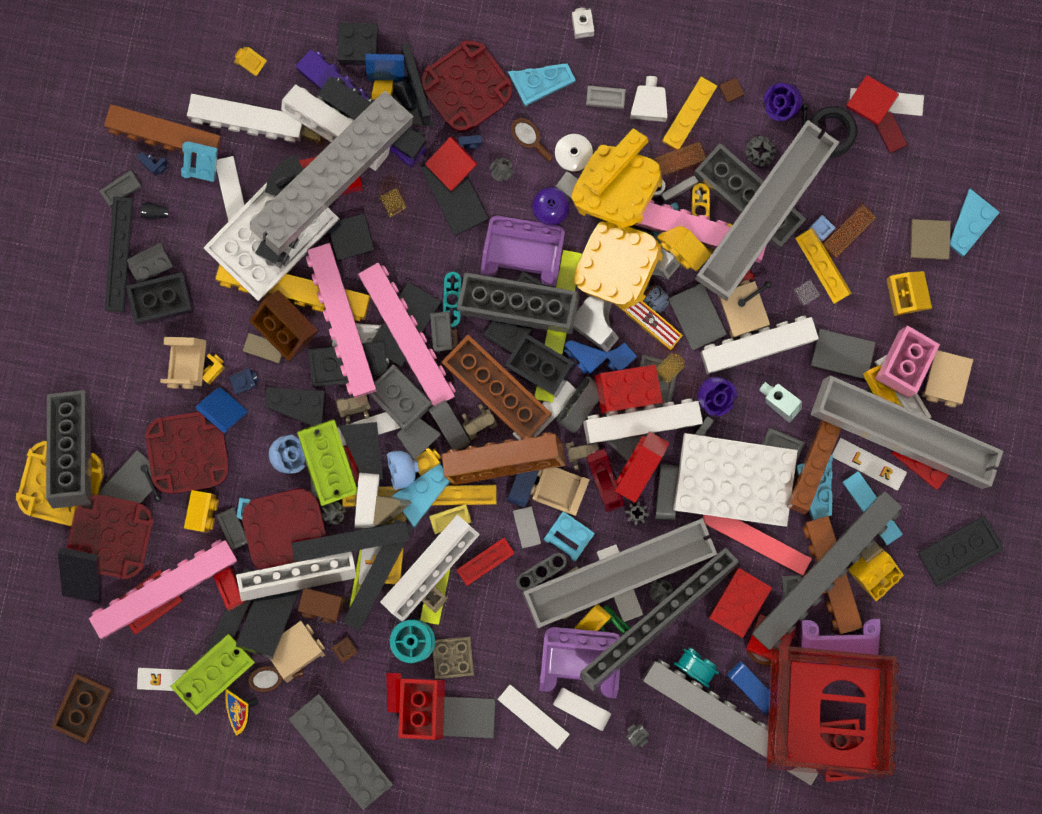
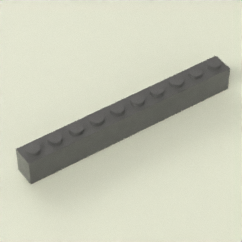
M883 491L751 634L768 650L771 648L775 650L782 643L781 638L785 633L789 635L795 629V622L798 619L802 621L808 615L807 609L811 605L815 607L821 601L820 595L824 591L828 593L834 587L835 583L833 581L838 576L842 578L847 573L848 569L846 567L851 562L855 564L862 555L859 553L864 548L867 550L875 542L873 538L877 534L882 535L888 528L886 524L890 520L894 521L901 514L899 510L902 506L887 492Z
M725 547L581 671L580 678L592 691L596 690L737 568L739 561Z

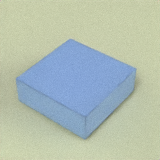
M821 215L809 229L813 228L821 242H823L836 227Z

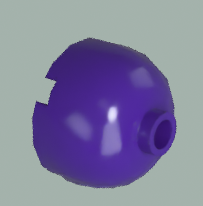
M790 83L774 84L765 93L764 103H766L767 108L765 111L770 118L776 121L790 120L796 117L801 110L803 104L802 95L797 87Z
M548 187L536 194L533 199L532 209L534 216L539 222L546 225H558L567 218L570 202L562 190Z
M721 377L709 378L698 389L699 405L709 415L722 416L733 408L734 397L737 398L736 388L730 381Z

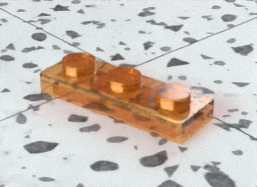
M697 142L655 157L652 160L659 164L661 175L665 176L701 163L706 157L701 143Z
M862 205L823 244L825 249L836 259L876 217Z

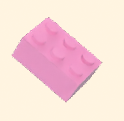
M909 326L904 327L898 331L876 380L907 398L915 395L940 344Z

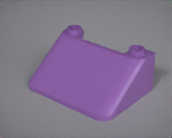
M503 216L492 217L489 221L480 274L495 276L498 267L541 274L542 284L556 287L565 234L564 229L558 225H546L540 222Z
M880 619L868 620L863 626V635L819 636V627L814 621L798 620L799 662L828 665L831 661H837L840 666L877 670Z
M558 627L549 628L544 635L539 691L549 692L553 690L556 686L557 678L582 680L580 678L581 671L616 642L620 636L610 632ZM620 669L601 684V692L605 697H617Z

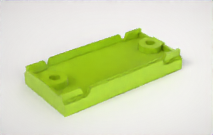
M329 420L298 431V438L320 505L323 506L357 494L358 491L335 420ZM316 429L319 430V434H318V435H315V433H314V431H315ZM335 490H339L337 495L334 494Z
M229 633L170 685L196 715L255 663L253 658L244 649L236 647L237 641ZM238 649L240 651L239 654H235L234 650ZM190 692L192 696L187 697L186 693Z

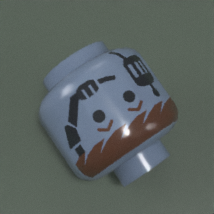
M658 285L646 287L644 291L646 297L643 302L655 312L661 313L669 304V295Z

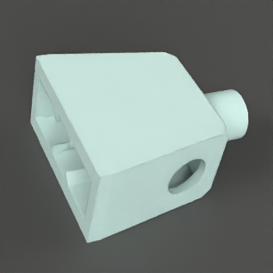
M766 381L759 389L766 395V403L789 423L802 409V401L780 384L773 387Z

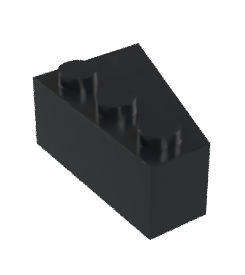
M266 388V408L310 426L324 423L325 391Z

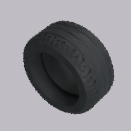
M828 106L819 109L809 120L811 123L817 126L818 122L824 118H835L840 120L846 127V141L842 145L836 146L829 158L844 155L850 150L857 138L858 128L854 117L844 108L838 106Z

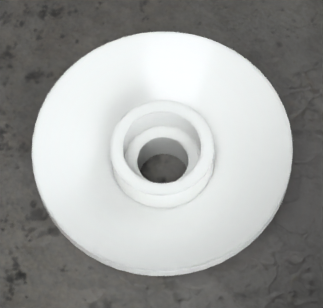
M579 134L564 136L559 140L555 148V157L558 164L563 169L572 172L583 170L593 155L590 142ZM575 148L578 152L577 154H572L570 150Z

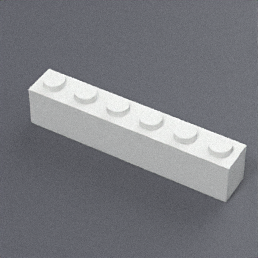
M296 84L282 100V111L330 142H333L354 121ZM390 147L369 167L376 171L389 155Z
M191 94L187 117L194 124L202 125L203 123H208L211 127L219 129L221 126L229 127L228 130L233 132L244 130L247 131V134L258 136V133L264 134L269 139L280 137L289 143L301 142L304 124L283 111Z
M806 316L796 318L794 323L788 324V321L777 324V328L771 330L769 327L758 330L759 333L752 335L751 332L743 334L739 340L734 341L733 338L722 341V345L716 347L715 344L705 346L704 350L701 351V357L707 375L817 341L819 338L812 317L806 318Z
M691 398L681 400V404L674 405V402L663 403V407L656 408L655 405L645 406L643 411H637L636 408L625 410V414L618 415V411L606 413L607 417L602 418L599 415L588 416V420L583 422L587 444L645 435L649 431L656 433L703 424L699 401L693 402Z
M456 515L381 600V603L403 622L480 534L460 516Z
M352 552L237 574L236 577L241 601L354 579L356 578Z

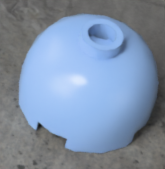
M294 435L282 436L272 443L269 449V460L276 470L292 474L300 472L305 467L303 465L305 457L297 437Z
M403 451L388 453L387 461L394 490L410 486L415 480V472H419L417 461H413L412 457Z

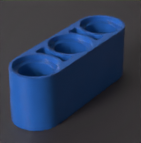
M741 661L727 674L736 686L765 715L780 702Z

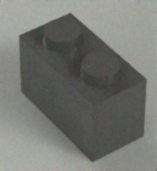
M161 242L127 259L129 268L138 283L144 282L173 267L170 257Z

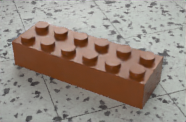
M469 335L442 361L443 366L520 439L523 440V437L533 436L551 418L552 413Z
M550 432L543 433L541 437L526 436L523 437V440L515 441L514 439H509L501 444L487 443L484 447L479 448L477 446H469L466 450L452 449L442 454L444 477L453 485L566 466L563 443L556 434Z

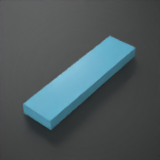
M859 471L842 482L862 512L877 498ZM890 520L886 524L888 528L879 536L885 545H888L903 534L895 522Z

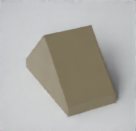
M376 496L373 524L375 526L387 525L412 502L408 499L392 496Z
M434 586L423 598L422 602L436 613L449 598Z

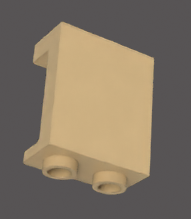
M747 280L739 283V287L735 288L727 301L717 295L730 327L731 338H736L770 325L760 294L747 301L744 307L738 306L740 299H745L758 290L755 281L750 283Z
M164 337V345L171 346L168 379H161L160 383L167 384V388L178 389L179 385L184 389L202 386L206 340L186 337Z
M937 350L931 363L925 391L922 393V396L926 397L927 401L937 403L938 400L943 401L949 407L956 408V405H961L973 359Z
M556 467L539 470L537 477H540L538 485L534 484L530 495H533L532 500L576 516L590 479Z
M302 621L283 633L273 659H270L287 683L293 679L292 675L317 657L325 656L322 651L325 647L319 639L315 641L312 637L314 631L309 624L304 625Z

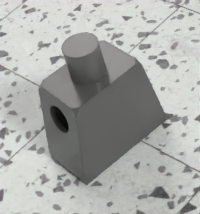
M419 418L406 432L401 428L396 435L410 456L415 460L441 434Z

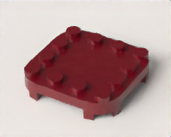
M465 40L461 42L458 47L431 66L428 65L422 76V88L425 95L446 124L458 133L468 132L476 128L504 108L512 98L510 79L501 70L486 46L476 41Z
M200 412L160 417L154 419L145 432L151 479L161 492L177 494L191 490L208 489L219 486L226 481L229 473V463L224 433Z
M295 488L259 498L256 497L245 506L242 514V522L251 559L258 570L296 563L294 561L292 542L326 536L316 495L304 488Z
M91 494V504L79 505L75 508L66 549L98 555L101 575L129 579L142 571L151 528L153 526L152 515L143 504L100 494Z

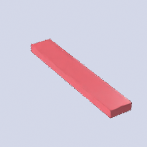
M703 515L702 517L705 525L802 576L812 559L738 519Z

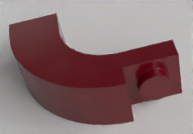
M605 449L593 451L586 459L606 512L625 506L622 495L615 491L617 484L615 483L616 481Z

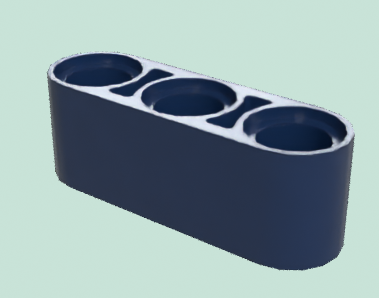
M539 470L517 474L507 501L525 508Z

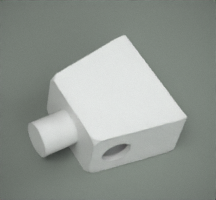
M647 76L646 85L638 86L630 119L666 122L665 88L657 87V77Z

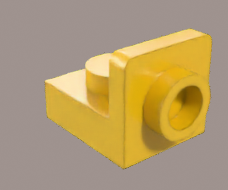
M244 47L243 49L240 48L235 54L236 59L234 63L242 66L252 75L257 76L267 60L251 48Z
M211 354L207 355L214 365H209L203 371L204 376L202 379L209 385L225 369L222 365L224 361L216 354L214 356Z
M428 447L426 451L413 461H417L419 474L422 476L441 464L439 462L441 457L435 449L431 451Z

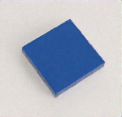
M366 54L367 81L394 80V82H401L405 80L404 55Z
M220 386L195 408L223 433L227 432L248 412Z

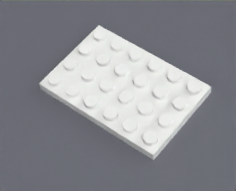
M267 183L204 247L259 302L308 252L307 250L311 249L339 220L327 208L298 236V239H300L295 249H291L287 265L282 266L281 269L255 254L262 240L250 230V221L276 197L265 193Z
M685 433L673 510L787 527L789 515L787 505L792 494L798 450Z

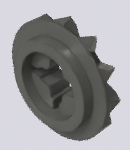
M756 136L748 142L745 153L747 159L752 164L765 166L773 161L776 149L771 139L765 136ZM761 144H763V150L767 152L763 153L759 158V152L754 149H759Z

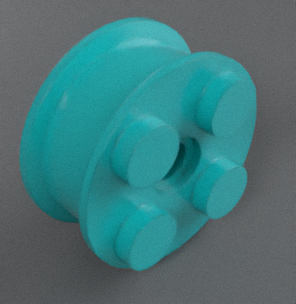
M406 620L399 623L393 629L390 636V647L393 654L399 660L406 663L420 662L432 654L436 641L435 634L432 628L421 620Z
M692 648L688 650L683 649L685 653L678 663L674 662L673 664L691 678L709 688L708 683L715 674H719L716 671L718 667L706 658L702 661V656Z

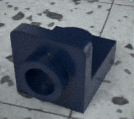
M482 135L459 137L458 143L463 149L467 147L468 150L479 149V146H482Z
M141 152L137 156L138 160L154 176L162 174L167 169L168 161L164 157L157 162L149 153L145 155Z
M250 368L229 376L235 395L258 387L256 384L259 381L255 370L251 371Z

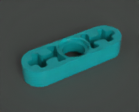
M449 272L444 278L443 312H450V310L446 311V308L455 309L458 306L462 280L456 272ZM451 276H455V279L458 280L454 285L455 290L459 289L458 292H447V289L451 290V283L447 282L451 279ZM449 295L457 296L458 302L455 305L447 303ZM455 310L454 317L457 320H454L451 328L458 326L460 323L461 315Z

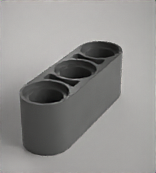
M591 377L583 379L557 416V422L571 433L576 432L599 401L596 381Z
M446 400L429 409L452 449L461 451L472 444Z
M660 464L655 519L675 520L676 511L673 510L679 465Z
M556 553L518 576L516 580L517 587L523 591L529 590L561 571L567 564L566 557L561 553ZM559 556L563 559L561 567L553 565L552 560L554 557ZM540 566L545 567L547 570V574L543 578L536 575V569ZM524 576L528 577L531 581L530 586L527 588H523L519 584L520 578Z

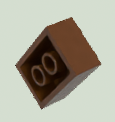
M279 290L265 298L249 320L288 362L305 349L318 331Z
M304 588L298 611L302 612L303 617L315 619L319 616L323 622L335 623L341 620L346 597Z
M75 673L51 728L84 743L91 742L115 688L84 674Z

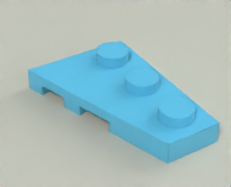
M567 63L545 66L544 68H530L522 71H508L524 106L576 82Z
M971 189L967 192L965 202L950 238V247L962 257L1000 213Z
M833 454L829 458L809 509L812 520L832 515L831 481ZM804 463L795 466L798 477Z
M439 464L392 497L408 499L412 502L402 512L415 528L450 481L444 477V469Z

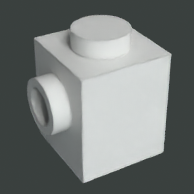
M578 8L575 12H572L575 39L594 36L591 9Z

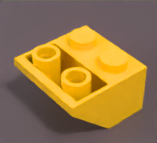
M681 225L656 237L661 242V248L670 252L679 264L687 270L691 268L697 271L712 255L689 229Z
M924 271L892 275L886 279L894 316L932 309Z
M191 490L184 525L185 529L209 533L210 529L213 530L215 518H212L213 512L217 511L219 500L216 499L217 495Z
M884 550L869 563L861 557L848 569L857 583L876 602L904 576L891 556Z

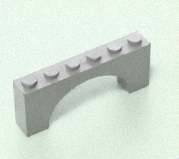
M661 248L663 258L662 261L658 260L652 275L669 279L680 264L673 255ZM590 295L577 311L573 328L602 350L608 352L619 339L611 329L609 322L612 303Z

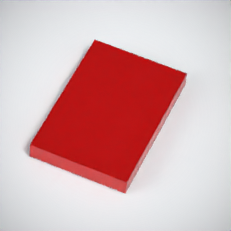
M161 569L158 570L156 573H154L152 576L147 578L145 581L140 583L135 588L137 590L143 588V583L152 578L154 579V581L159 579L161 577L160 574L163 571ZM125 594L124 596H122L120 600L127 597V595ZM179 595L128 624V626L136 635L181 603L183 599Z

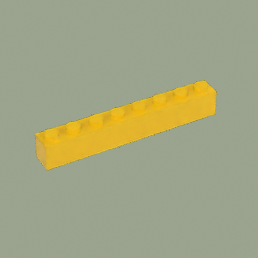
M221 264L219 265L216 280L220 282V286L231 288L232 285L238 287L239 291L249 293ZM286 274L264 296L267 298L268 295L279 290L288 300L294 301L293 305L299 307L309 305L312 306V310L323 312V309L326 310L325 304L320 303L317 293L320 292L319 285H314L312 280ZM345 289L354 320L360 322V319L365 320L371 300L370 295Z

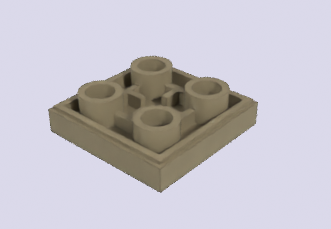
M912 219L910 258L949 260L951 221Z
M471 637L435 641L433 650L435 679L474 675Z

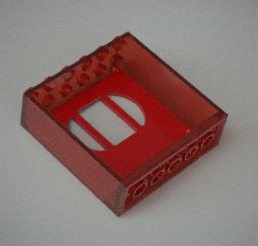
M779 646L773 650L766 769L872 779H885L893 776L896 769V763L893 761V753L896 752L894 733L897 731V722L894 720L895 713L898 710V703L895 701V694L898 693L896 674L899 672L897 657L791 646ZM791 660L807 661V662H817V663H827L828 665H824V664H814V663H804V662H793V661H791ZM840 665L869 667V668H879V670H876V669H866V668H856V667H845V666H840ZM841 680L858 686L865 697L823 694L822 691L828 684ZM821 700L865 704V730L821 727ZM820 734L863 737V740L857 747L844 751L830 747L824 742Z

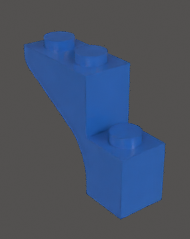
M568 341L564 344L566 355L571 360L575 358L579 363L577 367L584 374L587 372L589 375L606 360L608 361L607 366L612 371L624 370L637 358L625 343L608 352L574 341Z

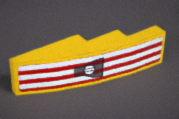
M638 302L636 305L629 307V309L616 305L628 317L639 324L643 330L670 351L683 336L644 302Z

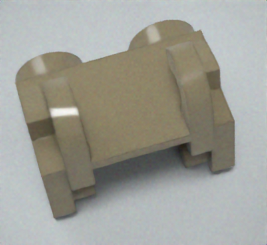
M367 395L346 400L344 398L336 400L340 416H345L347 425L351 424L350 415L364 412L365 418H369L368 409L371 408Z
M482 404L478 405L482 414L469 421L465 413L461 415L465 421L462 425L471 441L478 437L476 432L487 426L491 430L498 426L490 410L488 409L485 412Z
M573 442L566 443L569 463L573 462L575 470L578 469L577 459L587 458L593 451L599 450L598 443L574 447Z

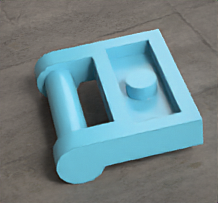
M184 142L182 145L184 162L181 168V176L184 178L195 177L214 182L216 178L218 148L193 142ZM192 152L197 153L196 168L191 167Z
M563 511L544 540L547 543L551 542L571 556L570 559L576 561L595 533ZM555 532H560L579 547L574 550L554 536Z

